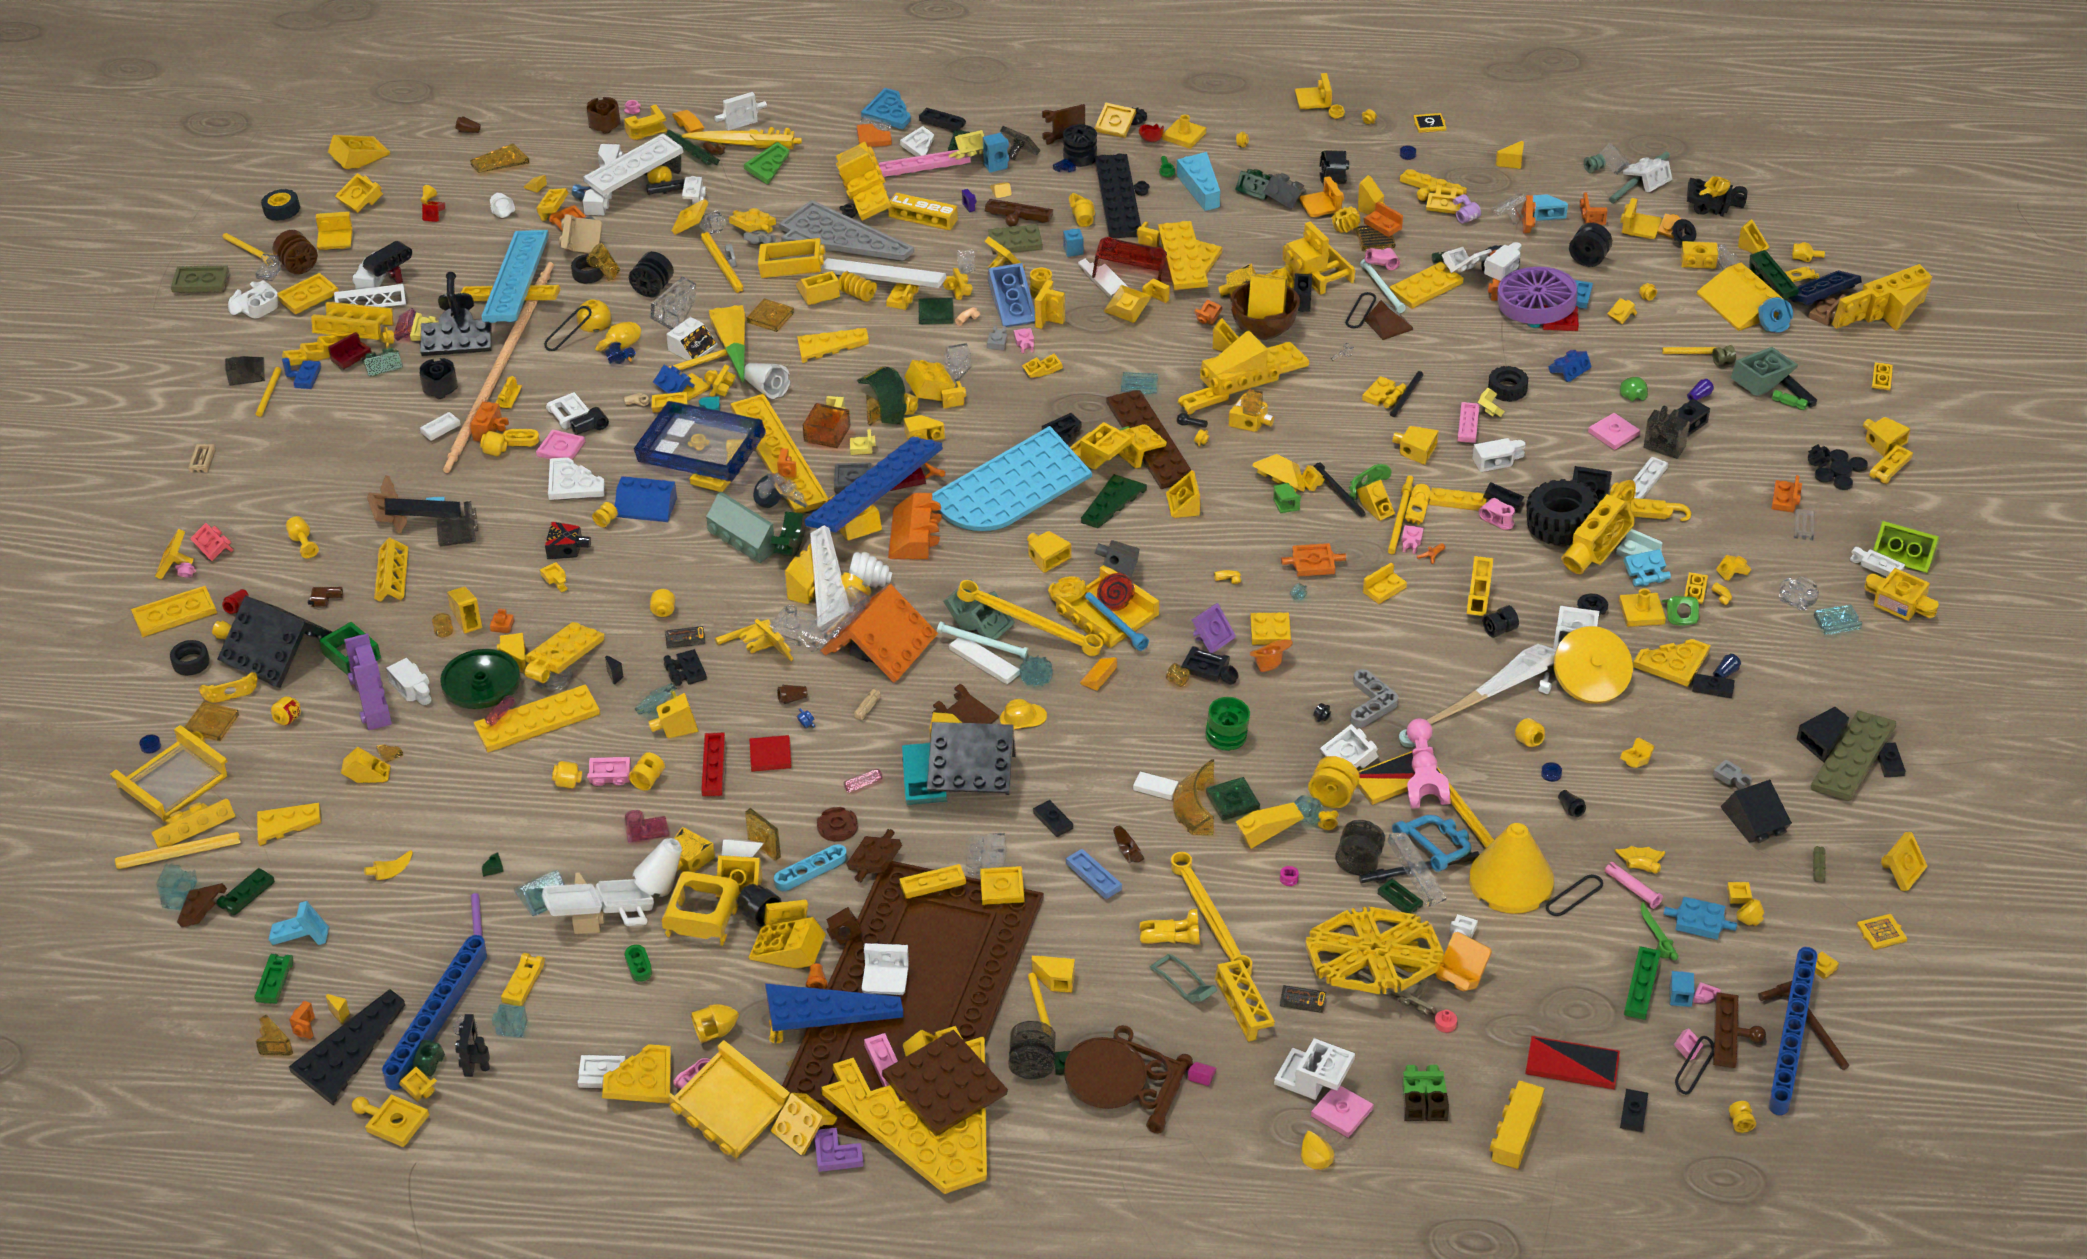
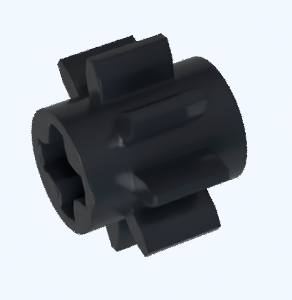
M1817 444L1811 447L1812 450L1808 451V461L1812 466L1822 468L1830 462L1831 452L1827 447H1820Z

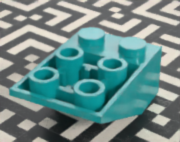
M930 743L902 745L906 804L917 805L948 802L947 791L927 792Z

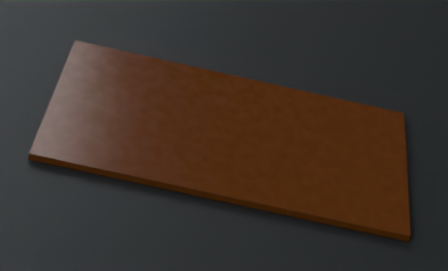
M892 861L884 873L877 874L857 918L862 933L847 941L826 989L863 993L865 943L908 945L909 967L905 993L903 995L877 994L900 997L903 1017L808 1027L782 1087L790 1092V1094L804 1093L809 1095L837 1117L834 1125H823L819 1127V1130L837 1128V1134L882 1144L822 1095L823 1086L839 1082L833 1071V1064L854 1058L870 1091L883 1087L865 1048L864 1039L885 1033L898 1061L906 1057L903 1043L920 1030L935 1036L937 1031L956 1026L965 1042L984 1037L986 1044L1043 901L1044 893L1024 889V902L982 905L981 879L965 876V885L905 899L899 879L934 869Z

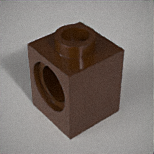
M849 907L826 919L829 926L826 929L832 940L836 939L840 945L862 933L859 921Z

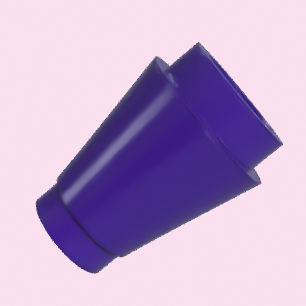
M1701 379L1687 394L1689 400L1695 399L1698 401L1712 394L1714 386L1710 380Z

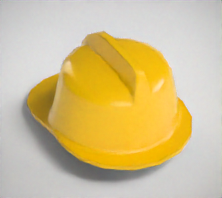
M1024 699L1011 700L1000 715V723L1013 725L1014 729L1039 726L1047 719V712L1044 708L1036 704H1030Z

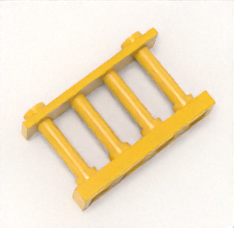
M1286 245L1283 246V261H1284V262H1286V256H1285ZM1330 245L1327 267L1310 273L1312 274V288L1319 295L1325 293L1327 283L1345 277L1350 283H1354L1356 273L1354 266L1347 262ZM1333 268L1339 271L1325 277L1320 274Z
M326 302V315L313 314L311 316L312 333L347 337L357 332L360 338L379 340L381 338L380 325L392 326L394 324L393 308Z

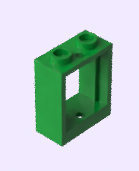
M349 622L319 640L322 654L348 676V673H351L348 656L345 657L336 648L345 644L344 639L366 633L353 622ZM369 637L375 660L377 661L381 658L379 645Z

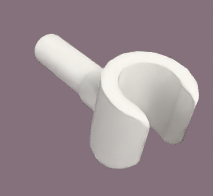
M1548 672L1545 673L1543 680H1540V687L1538 691L1549 694L1552 683L1548 682L1550 675Z

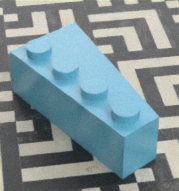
M1207 152L1177 159V177L1204 211L1220 207V188Z

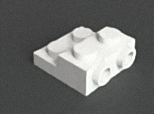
M1352 724L1320 748L1325 757L1337 756L1344 758L1356 768L1360 766L1363 769L1378 758L1376 753L1378 750L1377 746L1371 740L1368 742L1364 732L1360 728L1356 729Z

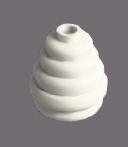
M859 552L854 553L849 573L862 579V585L865 588L867 585L872 588L884 587L886 583H890L892 572H889L888 565H883L882 561H877L875 556H870L867 552H862V554Z

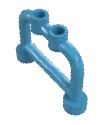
M1425 815L1407 823L1399 821L1392 825L1393 834L1397 839L1404 838L1409 834L1434 855L1430 861L1436 872L1445 870L1448 863L1468 855L1472 849L1471 843L1468 841V832L1465 829L1456 831V824L1451 818L1444 821L1436 815ZM1426 823H1434L1439 826L1442 834L1447 833L1452 837L1454 844H1460L1463 848L1446 855L1415 828Z

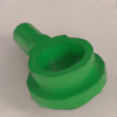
M1162 156L1159 174L1165 178H1170L1175 174L1176 170L1171 163H1168L1167 157Z

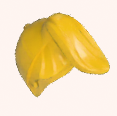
M621 322L611 326L605 339L597 344L595 350L604 351L608 347L622 350L630 347L641 335L640 326L634 322Z

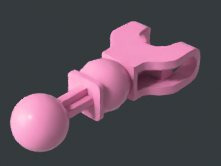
M1414 719L1408 724L1406 731L1408 738L1416 746V749L1412 750L1413 759L1411 765L1415 775L1407 783L1410 808H1420V800L1427 794L1436 795L1441 805L1451 804L1448 778L1436 770L1437 760L1433 754V748L1428 747L1427 743L1432 736V726L1425 719Z

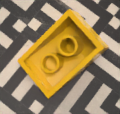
M333 135L328 149V153L333 159L338 161L345 169L360 168L390 155V151L374 136Z

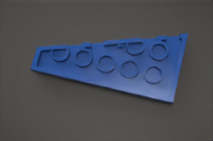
M765 983L773 1031L903 1017L901 998L897 996Z

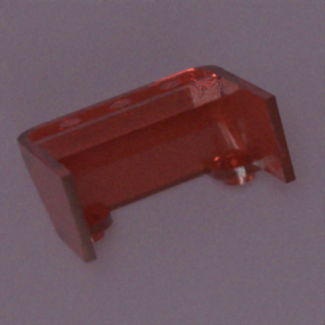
M1111 237L1102 238L1096 251L1092 278L1096 277L1100 261L1103 259L1159 271L1157 280L1162 282L1167 252L1160 247H1151Z

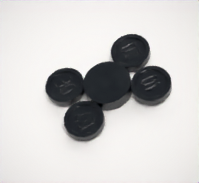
M1835 449L1831 451L1830 460L1832 463L1830 469H1817L1815 471V478L1820 482H1830L1835 477L1834 486L1840 490H1848L1853 485V480L1850 478L1852 471L1866 470L1868 462L1862 457H1853L1848 462V453L1844 450Z

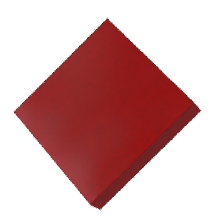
M789 735L749 738L751 772L792 768Z

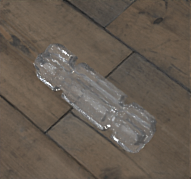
M866 115L861 117V124L873 123L875 128L883 131H889L891 128L890 122H883V120L870 118V116Z

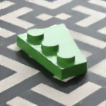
M776 142L746 162L744 169L768 185L789 156V149Z

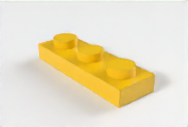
M1432 488L1429 505L1479 511L1486 504L1487 499L1483 497V493Z
M960 864L899 879L905 899L966 884V878Z

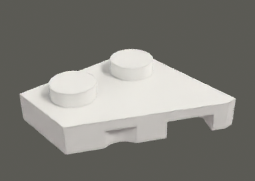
M922 126L901 139L900 145L914 156L926 155L934 140V134Z

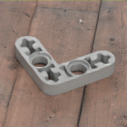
M1360 669L1354 673V685L1371 698V700L1351 712V724L1362 728L1394 710L1398 705V695L1368 670ZM1379 688L1380 691H1372L1371 689ZM1371 707H1376V708H1379V710H1378V711H1372V710H1370V708H1371Z

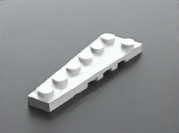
M825 525L810 533L818 628L822 631L851 616V609L842 584L841 571L830 529Z

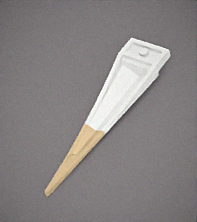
M1536 644L1523 650L1500 672L1474 692L1444 711L1427 719L1430 724L1435 723L1548 670L1547 666L1554 665L1556 649Z

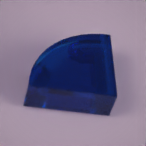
M1065 158L1053 164V170L1073 172L1076 171V165Z

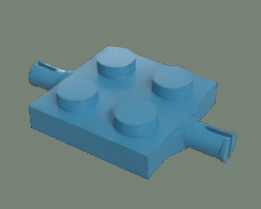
M1684 896L1682 904L1678 909L1665 906L1663 914L1676 917L1675 930L1717 940L1723 928L1736 931L1738 923L1725 920L1724 912L1726 906Z

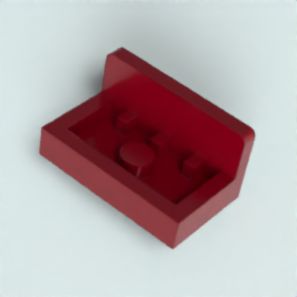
M357 332L328 347L331 361L343 370L372 354L371 348L360 341Z

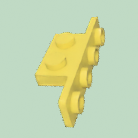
M980 130L956 136L955 140L959 151L948 155L949 158L955 157L957 160L964 158L965 155L968 157L974 156L977 152L983 154V131Z

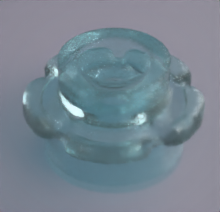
M1301 583L1296 584L1290 591L1293 600L1297 598L1302 600L1307 594V586Z

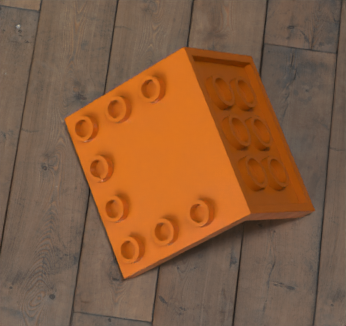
M890 583L864 602L820 651L825 656L830 652L836 653L842 645L844 647L852 639L894 683L938 633Z

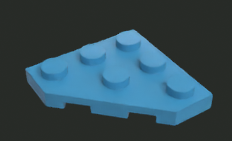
M884 88L861 111V117L898 129H904L911 122V115L907 112L906 105L901 100L899 91Z

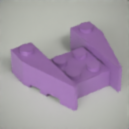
M368 633L344 639L351 673H348L350 685L354 684L356 692H359L363 709L362 712H359L362 724L366 723L368 730L391 725L384 688Z

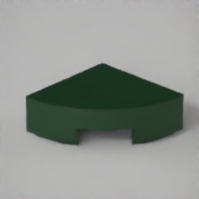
M499 853L491 855L489 860L482 865L483 877L504 872Z

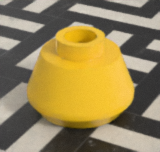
M1752 899L1737 911L1736 916L1739 921L1748 926L1752 924L1757 926L1764 920L1763 915L1765 912L1761 901Z

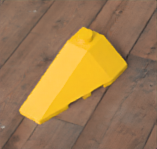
M811 544L808 545L807 551L802 550L800 552V557H794L785 570L788 600L808 605L812 598L816 597Z

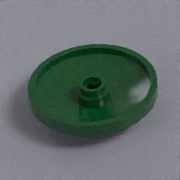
M494 649L471 650L458 655L445 666L440 678L441 688L444 696L451 703L459 707L468 709L489 708L504 702L515 693L520 684L519 666L505 652Z

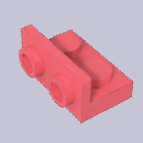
M205 523L190 538L211 561L225 548L230 552L234 550L230 546L232 542L226 536H220L222 532L215 525L210 527Z

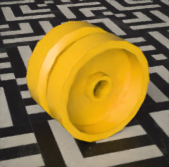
M1327 756L1318 762L1314 774L1308 783V790L1310 795L1323 806L1342 808L1350 802L1354 790L1359 783L1360 775L1357 768L1346 759L1337 756Z

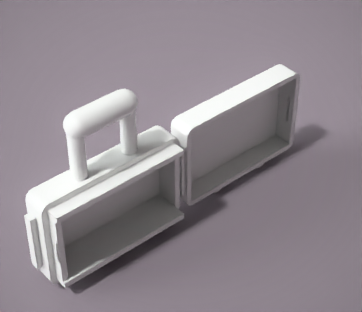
M635 879L599 881L595 888L592 884L545 886L542 892V898L552 916L600 913L602 908L604 913L619 912L625 926L646 925L648 920L643 911L652 910L654 905L652 896L642 891L635 884ZM637 911L639 917L628 918L625 912Z

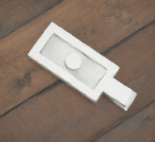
M1855 547L1852 550L1853 555L1850 561L1854 563L1861 562V566L1886 577L1894 568L1901 571L1904 570L1905 564L1873 550L1865 552L1859 547Z

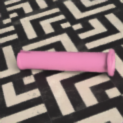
M1610 862V865L1608 864L1605 868L1606 874L1648 902L1651 908L1654 909L1661 903L1663 899L1662 894L1655 893L1614 862Z

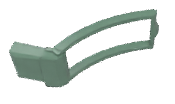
M1167 954L1150 966L1151 970L1169 981L1191 1003L1203 1001L1217 991L1215 985L1205 984L1195 971L1172 954ZM1170 958L1191 973L1201 985L1186 994L1172 978L1156 967Z

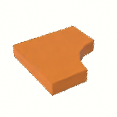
M873 123L857 125L859 144L866 142L868 147L892 145L890 131L878 130L874 127Z

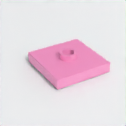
M1616 413L1607 416L1588 429L1590 434L1613 450L1638 437L1641 431Z
M1340 1086L1337 1091L1331 1089L1311 1111V1117L1349 1138L1373 1110L1374 1104Z

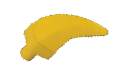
M409 850L394 861H374L373 867H364V875H374L376 880L392 878L402 872L408 865L413 851Z

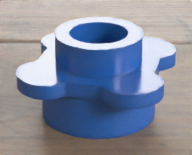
M800 708L799 711L801 713L796 716L799 722L806 729L810 725L814 728L815 725L812 721L815 719L808 710L804 712Z

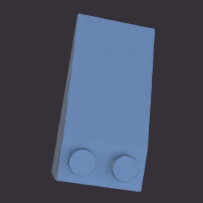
M1022 263L989 268L988 283L1002 325L1010 327L1035 323V310Z

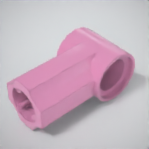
M1370 248L1365 252L1366 263L1386 266L1388 270H1394L1400 265V259L1391 248L1384 250Z

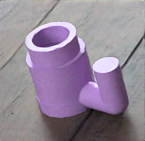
M1463 194L1453 199L1455 205L1462 202L1465 204L1464 207L1456 212V218L1460 223H1467L1481 216L1479 205L1475 202L1471 203L1467 195Z

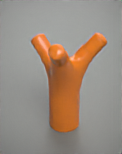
M927 462L924 463L930 473L925 475L926 479L934 475L939 477L945 476L944 470L935 468Z
M1440 543L1433 548L1429 546L1428 551L1417 555V558L1429 556L1431 564H1434L1436 555L1445 550V545Z

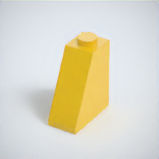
M465 586L448 591L449 606L463 633L481 629L482 623L477 598Z

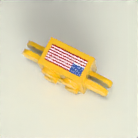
M1894 568L1886 579L1876 574H1869L1866 577L1864 589L1876 595L1873 606L1907 621L1915 613L1927 618H1933L1937 614L1938 601L1927 597L1929 582L1897 568Z

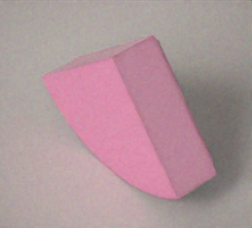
M1700 982L1694 994L1693 1002L1699 1004L1710 1003L1715 1000L1716 993H1720L1721 989Z

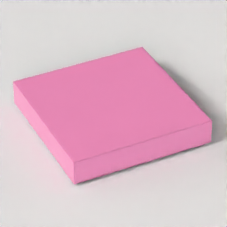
M552 429L537 449L536 455L546 459L570 458L573 460L585 443V437Z

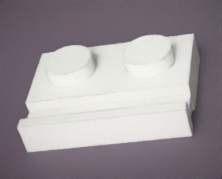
M581 1055L578 1087L602 1088L603 1075L617 1069L620 1063L626 1060V1057Z

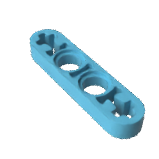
M839 844L832 845L778 871L774 875L775 888L779 891L790 890L845 863L847 860L846 848ZM817 861L825 862L821 866H817L814 863ZM798 870L807 871L805 874L796 873Z

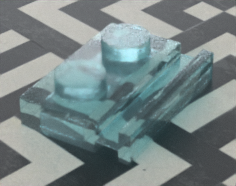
M1123 372L1121 392L1137 390L1145 394L1157 393L1158 374Z
M1851 604L1815 610L1814 618L1820 628L1824 630V635L1861 629L1862 621H1859V616Z
M670 683L652 691L651 695L647 696L635 708L636 712L639 715L645 712L651 713L657 706L667 702L666 699L671 695L670 692L675 691L677 688L673 683Z

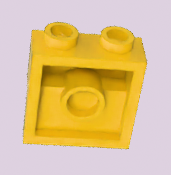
M357 173L335 197L338 201L358 213L367 203L373 205L383 193L378 183H372L367 176L363 177Z

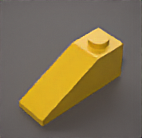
M1293 802L1253 811L1237 820L1236 824L1242 837L1250 849L1304 819V816Z

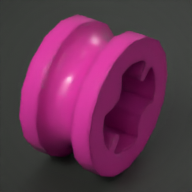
M1292 866L1283 867L1280 871V882L1285 886L1296 885L1299 876L1297 868Z

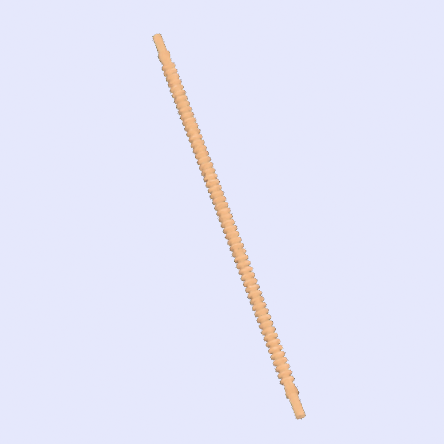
M552 262L547 263L535 285H547V280L550 279V273L554 267ZM538 300L525 302L513 329L451 448V453L447 455L448 460L443 468L445 473H449L454 462L458 461V455L462 453L472 433L470 423L481 403L487 402Z

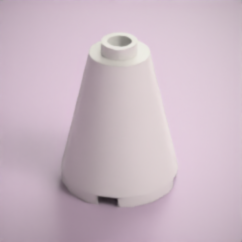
M749 363L744 367V379L767 398L775 399L776 397H782L788 390L790 385L788 374L790 373L785 366L781 364Z
M673 838L664 839L636 867L633 872V876L636 878L634 882L642 891L649 895L658 893L660 894L659 897H664L670 893L682 852L680 843Z

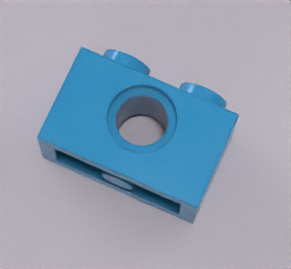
M1002 133L983 137V160L989 173L1008 168L1009 154L1007 148H1009V142Z

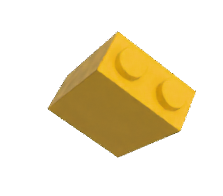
M1253 273L1250 281L1248 317L1262 320L1266 316L1285 313L1288 277Z

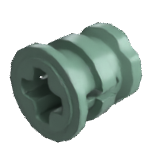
M1602 154L1586 157L1583 161L1584 168L1589 173L1604 168L1606 165Z

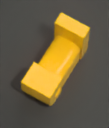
M656 104L650 106V116L640 119L632 116L624 119L625 131L629 138L639 140L647 136L667 132V128L663 124V121H666V117Z

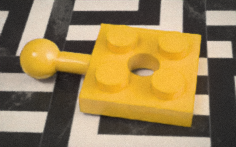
M392 1094L380 1108L370 1105L368 1099L363 1096L356 1097L351 1104L352 1110L356 1114L368 1113L373 1115L365 1126L366 1132L401 1147H405L429 1116L428 1109ZM403 1119L399 1123H392L393 1120Z

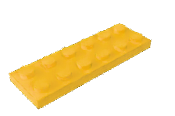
M1181 221L1158 224L1160 240L1173 289L1208 287V280L1192 222Z
M585 684L475 721L474 728L488 753L600 715V709Z

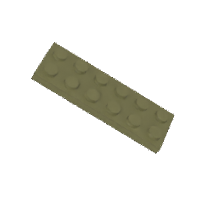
M1857 711L1811 783V790L1851 801L1877 759L1881 749L1896 728V721Z

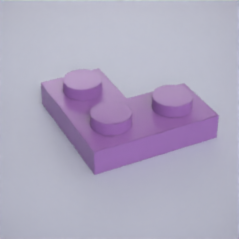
M837 1128L820 1129L817 1131L815 1145L818 1172L863 1167L861 1143L838 1146Z

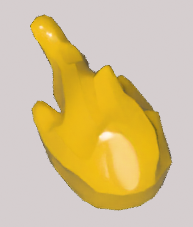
M1712 176L1704 184L1707 188L1702 190L1699 195L1710 194L1713 198L1723 195L1730 188L1731 182L1722 177Z

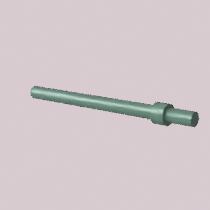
M1665 151L1662 155L1657 156L1654 159L1660 158L1661 160L1665 161L1670 156L1669 152ZM1635 176L1614 193L1609 198V201L1614 203L1641 181L1642 176Z

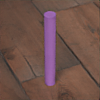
M474 893L471 895L474 935L482 936L479 894Z

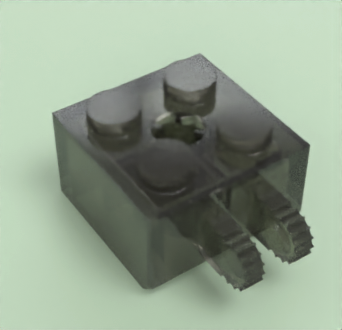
M1662 406L1661 411L1654 409L1647 419L1643 448L1678 459L1686 447L1690 421L1679 418V411L1676 409L1672 411L1671 415L1667 414V406Z

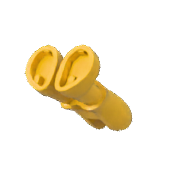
M1197 909L1189 910L1187 918L1184 920H1145L1139 923L1141 943L1170 942L1175 944L1180 942L1200 945Z

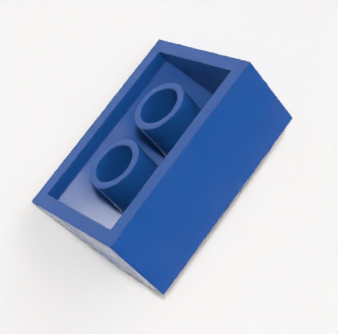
M621 476L616 489L615 507L618 511L616 517L668 522L677 500L675 482Z

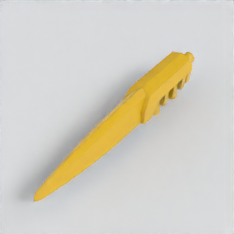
M770 127L768 133H764L762 129H760V132L750 129V131H705L682 135L684 138L746 145L765 149L776 142H779L788 149H793L794 144H802V138H795L794 131H791L790 128H785L784 134H780V130H776V134H774L775 129Z

